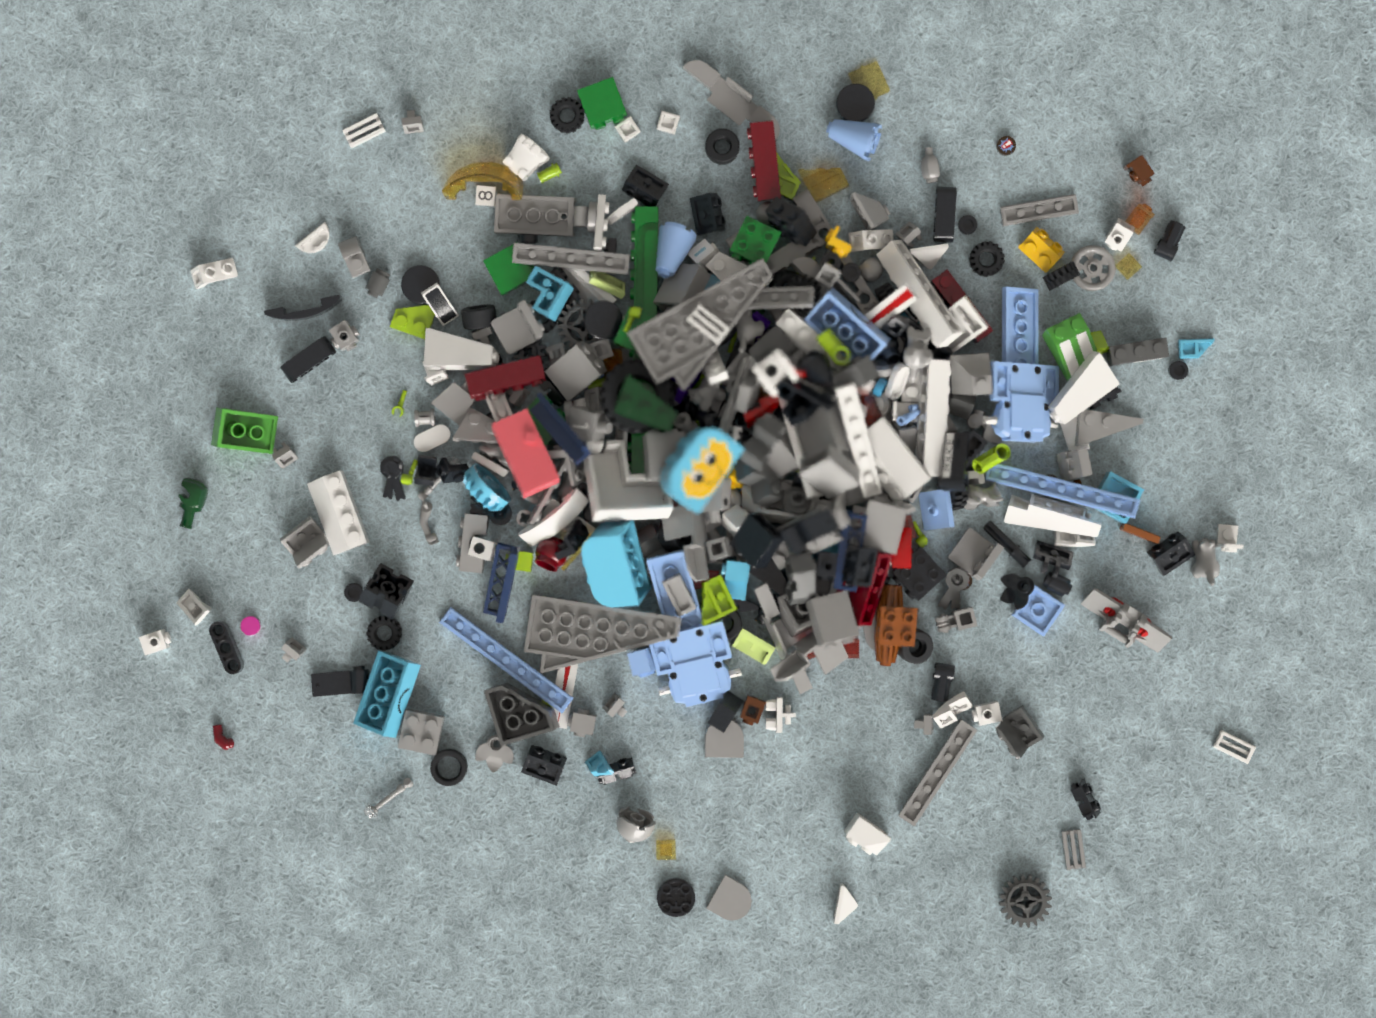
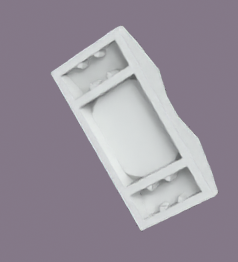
M966 296L948 309L963 332L948 347L954 353L989 327Z

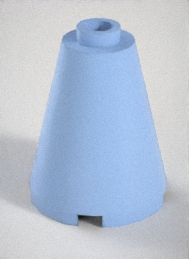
M834 119L833 122H829L826 132L829 133L828 137L865 161H870L869 155L870 153L874 154L881 137V133H878V128L882 129V125Z
M665 222V225L661 224L659 227L656 271L663 278L674 276L696 241L695 232L693 230L690 232L685 230L686 226L679 223Z

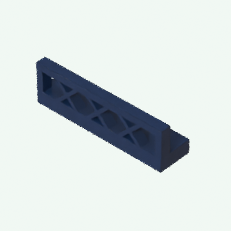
M539 392L536 397L540 402L530 409L531 413L576 465L580 464L592 454L591 451L542 393Z
M846 509L845 511L851 521L852 518L862 519L863 522L862 527L857 531L851 526L852 522L841 530L843 539L839 545L837 571L833 589L857 592L858 586L843 585L842 572L844 570L849 539L855 535L860 542L859 546L864 545L868 515L853 513V510Z
M499 542L495 551L483 613L497 616L496 622L503 624L507 614L520 547ZM500 549L511 551L509 558L503 560L499 554ZM503 565L506 569V574L500 577L496 569ZM497 583H500L503 587L502 592L496 594L492 588ZM496 600L499 604L498 610L488 608L489 603Z

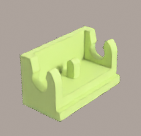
M744 628L740 630L732 644L734 648L763 665L768 662L776 648Z

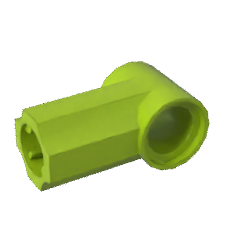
M830 328L816 338L832 358L835 365L844 366L848 363L850 359L849 350L843 346ZM844 352L846 360L838 361L836 353Z
M1004 443L990 448L972 461L973 469L980 475L997 464L1007 460L1011 455L1010 448Z

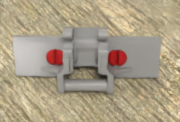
M1094 588L1081 602V605L1104 619L1098 630L1110 634L1124 643V646L1127 648L1136 639L1158 653L1172 639V636L1151 623L1148 616L1129 604L1123 603L1115 597L1108 596L1099 589ZM1118 623L1126 626L1129 629L1127 636L1114 629V627Z

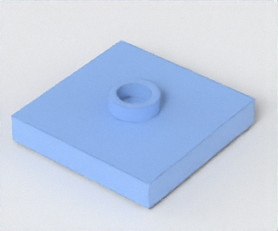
M935 490L919 493L924 531L955 527L950 491Z
M1034 584V590L1029 595L1026 606L1019 610L1015 609L1012 616L1044 637L1065 604Z

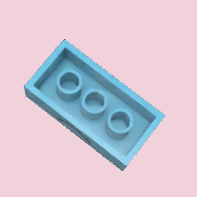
M378 651L353 724L381 736L396 738L421 665L392 653Z

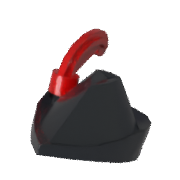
M816 350L808 352L801 359L797 368L789 361L795 369L794 372L799 377L816 385L833 387L830 362L823 353Z

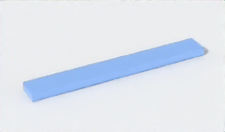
M997 464L989 469L985 475L986 481L996 482L1001 485L1134 519L1136 518L1140 499L1003 464Z
M452 607L449 608L439 623L559 712L563 713L574 699Z

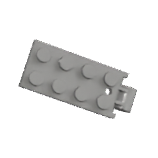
M496 194L494 233L575 237L574 227H588L589 207L575 206L576 198ZM563 214L567 215L566 219L561 218Z
M821 505L777 527L776 529L780 531L784 527L792 523H795L799 520H802L806 517H809L815 513H818L822 510H825L826 508L824 507V505ZM842 505L831 510L840 529L852 522ZM837 530L805 545L806 549L798 554L811 553L812 555L841 541L843 536ZM783 540L772 559L778 569L781 570L785 568V561L788 556L797 554L795 552L790 553Z

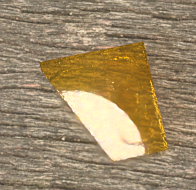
M841 168L798 170L807 190L816 203L849 187V183Z

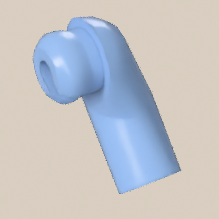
M917 404L909 405V413L897 418L898 425L908 424L920 414Z

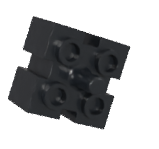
M380 563L372 578L365 585L359 602L371 609L376 606L380 609L379 613L393 620L401 604L408 597L414 580L403 574H400L398 577L393 574V569Z

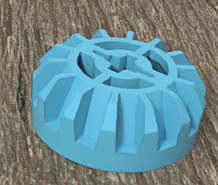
M474 463L465 472L463 479L465 487L470 490V494L477 499V502L482 503L484 508L487 507L489 511H501L511 501V497L503 484L482 465Z

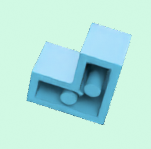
M535 266L526 282L532 288L541 292L533 309L555 322L574 288L567 282Z
M727 559L726 563H722L721 575H725L724 582L732 599L745 601L750 566L747 562Z

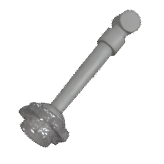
M448 455L447 459L450 465L462 464L461 460L455 455L453 457ZM440 476L435 479L434 486H427L418 495L422 501L442 481Z
M405 778L403 784L398 785L394 791L375 806L366 803L364 812L368 818L377 820L378 809L400 792L405 791L407 787H412L413 781L410 778Z

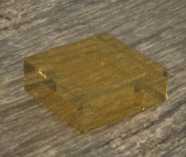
M1130 253L1115 265L1116 269L1126 280L1130 279L1142 268Z
M656 840L657 860H676L675 840Z

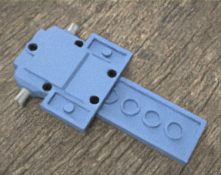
M1002 287V362H990L992 379L990 401L999 402L996 403L995 411L991 416L983 417V420H986L983 423L991 424L995 434L1002 437V441L1043 442V438L1050 435V428L1058 427L1057 423L1050 419V409L1048 406L1059 393V366L1038 364V289Z
M684 550L648 558L646 561L662 615L679 617L662 584L663 580L678 573L681 574L697 606V609L680 616L682 621L679 637L649 645L657 676L667 673L669 675V686L658 688L660 696L671 693L676 703H685L686 707L722 699L724 693L731 688V678L742 676L740 668L729 670V667L723 661L724 659L732 658L723 619L711 622L705 626L702 625V612L693 580L686 567Z

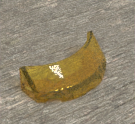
M477 162L457 170L447 179L442 189V193L447 200H456L459 191H466L467 181H500L503 183V191H508L512 200H522L523 180L502 164Z

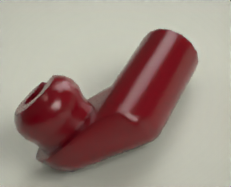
M222 724L213 725L215 743L224 750L233 748L234 740L232 738L227 739L223 735Z

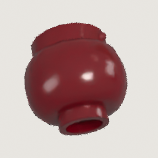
M552 536L550 539L541 541L536 547L534 562L543 569L556 572L567 559L565 557L557 560L554 555L562 540Z

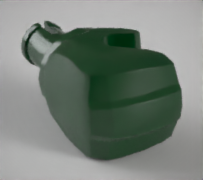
M184 478L181 486L189 492L190 496L188 498L185 494L178 495L182 501L179 507H182L184 510L180 526L192 529L195 512L202 511L209 490L206 484L200 480Z

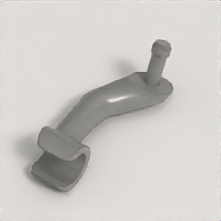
M423 501L419 522L428 544L433 545L439 542L436 533H431L428 526V519L433 506L430 502Z

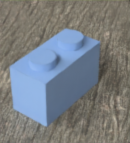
M649 646L627 653L633 676L639 675L640 678L655 673L656 668Z

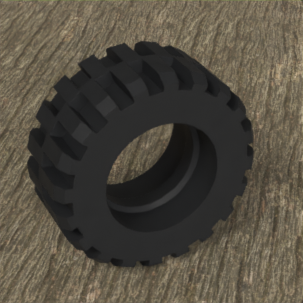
M640 359L626 360L619 365L617 364L608 372L601 386L600 399L606 417L618 429L631 434H644L649 430L657 429L616 414L614 411L619 400V393L625 384L627 375H630L633 379H644L654 387L656 397L672 409L674 406L672 381L668 378L656 385L643 361Z

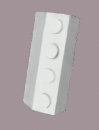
M885 417L867 429L880 485L893 501H903L932 478Z
M339 470L307 484L333 556L369 543L344 471Z

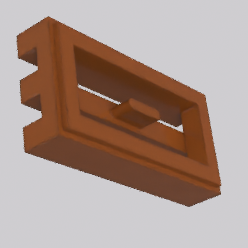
M1128 523L1121 524L1119 529L1155 544H1159L1161 539L1156 534Z

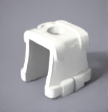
M520 134L513 149L504 159L503 163L523 181H526L534 171L547 163L550 157L532 139Z
M775 350L752 368L758 380L772 396L778 394L773 386L787 376L794 382L798 379V375L794 372L795 369L779 350ZM770 365H774L777 368V373L774 376H768L766 373V369Z

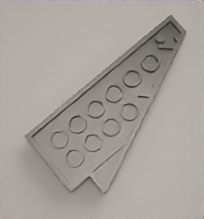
M763 259L627 333L656 385L674 376L682 391L688 387L772 277V273ZM699 304L730 328L718 344L714 343L687 321V318ZM700 311L698 312L701 316H703L706 320H708L711 324H713L716 328L723 332V330L719 326H717L714 322H712ZM693 318L696 322H698L716 338L719 337L718 334H716L698 318Z
M532 595L524 652L541 654L540 673H546L679 637L682 618Z

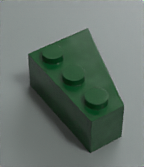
M627 375L614 412L670 433L677 413L630 375Z

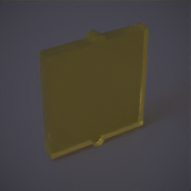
M877 61L866 66L861 65L859 69L848 73L852 84L857 83L868 87L873 93L875 100L879 96L890 92Z
M583 544L575 554L570 555L561 568L563 571L581 553Z

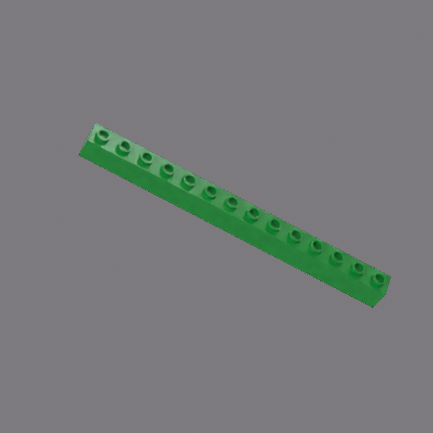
M635 206V212H631V223H635V231H631V242H635V250H631V261H634V269H631L630 280L634 281V288H630V300H634V307H640L641 312L656 318L657 305L653 301L657 295L658 282L656 258L659 209L658 207ZM629 350V357H633V360H642L639 354ZM640 378L635 379L656 396L654 387L648 381ZM646 433L632 434V441H628V453H632L631 461H628L631 475L645 474L643 436Z

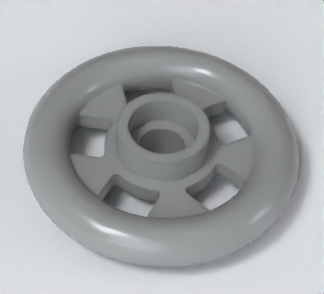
M1096 245L1085 246L1079 249L1071 259V262L1074 261L1078 271L1083 270L1087 276L1084 279H1081L1080 276L1073 278V281L1084 290H1101L1108 286L1114 278L1116 271L1114 258L1103 247ZM1094 253L1102 256L1100 261L1093 258ZM1086 256L1088 260L1082 265L1079 260ZM1090 265H1095L1096 271H1091ZM1102 265H1108L1107 273H1102ZM1099 276L1100 282L1092 283L1091 278Z

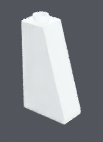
M426 328L424 366L429 371L482 370L494 367L499 363V353L491 345Z
M1092 351L1048 406L1051 411L1049 414L1054 422L1065 425L1120 384L1099 352Z

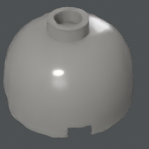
M630 807L621 808L617 817V829L621 836L630 843L646 840L654 830L656 820L653 821L654 816L642 809H638L639 813L629 810Z

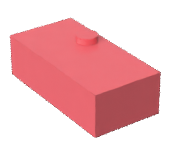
M528 409L491 424V430L523 498L559 483L560 477Z

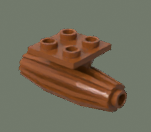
M884 584L877 606L874 641L876 661L880 662L881 666H891V663L896 662L899 646L915 647L918 608L904 607L902 586Z

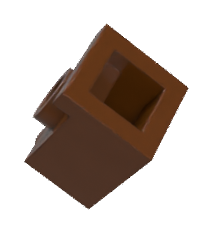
M1143 155L1123 167L1125 171L1129 169L1130 172L1128 174L1134 183L1141 184L1142 187L1152 181L1150 177L1155 174Z
M747 695L740 714V718H743L742 722L752 726L754 723L758 724L766 701ZM750 707L755 708L756 711L754 714H750L748 712V709Z

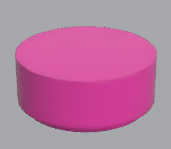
M248 616L241 622L242 632L249 636L257 634L261 628L259 619L254 616Z

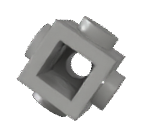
M346 320L329 330L333 336L331 341L336 349L340 348L342 351L347 350L348 352L357 347L356 343L360 341L357 337L360 335L354 325L350 326ZM347 334V339L343 340L344 335Z

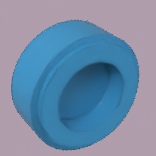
M880 378L878 380L873 395L881 397L888 383L886 379Z

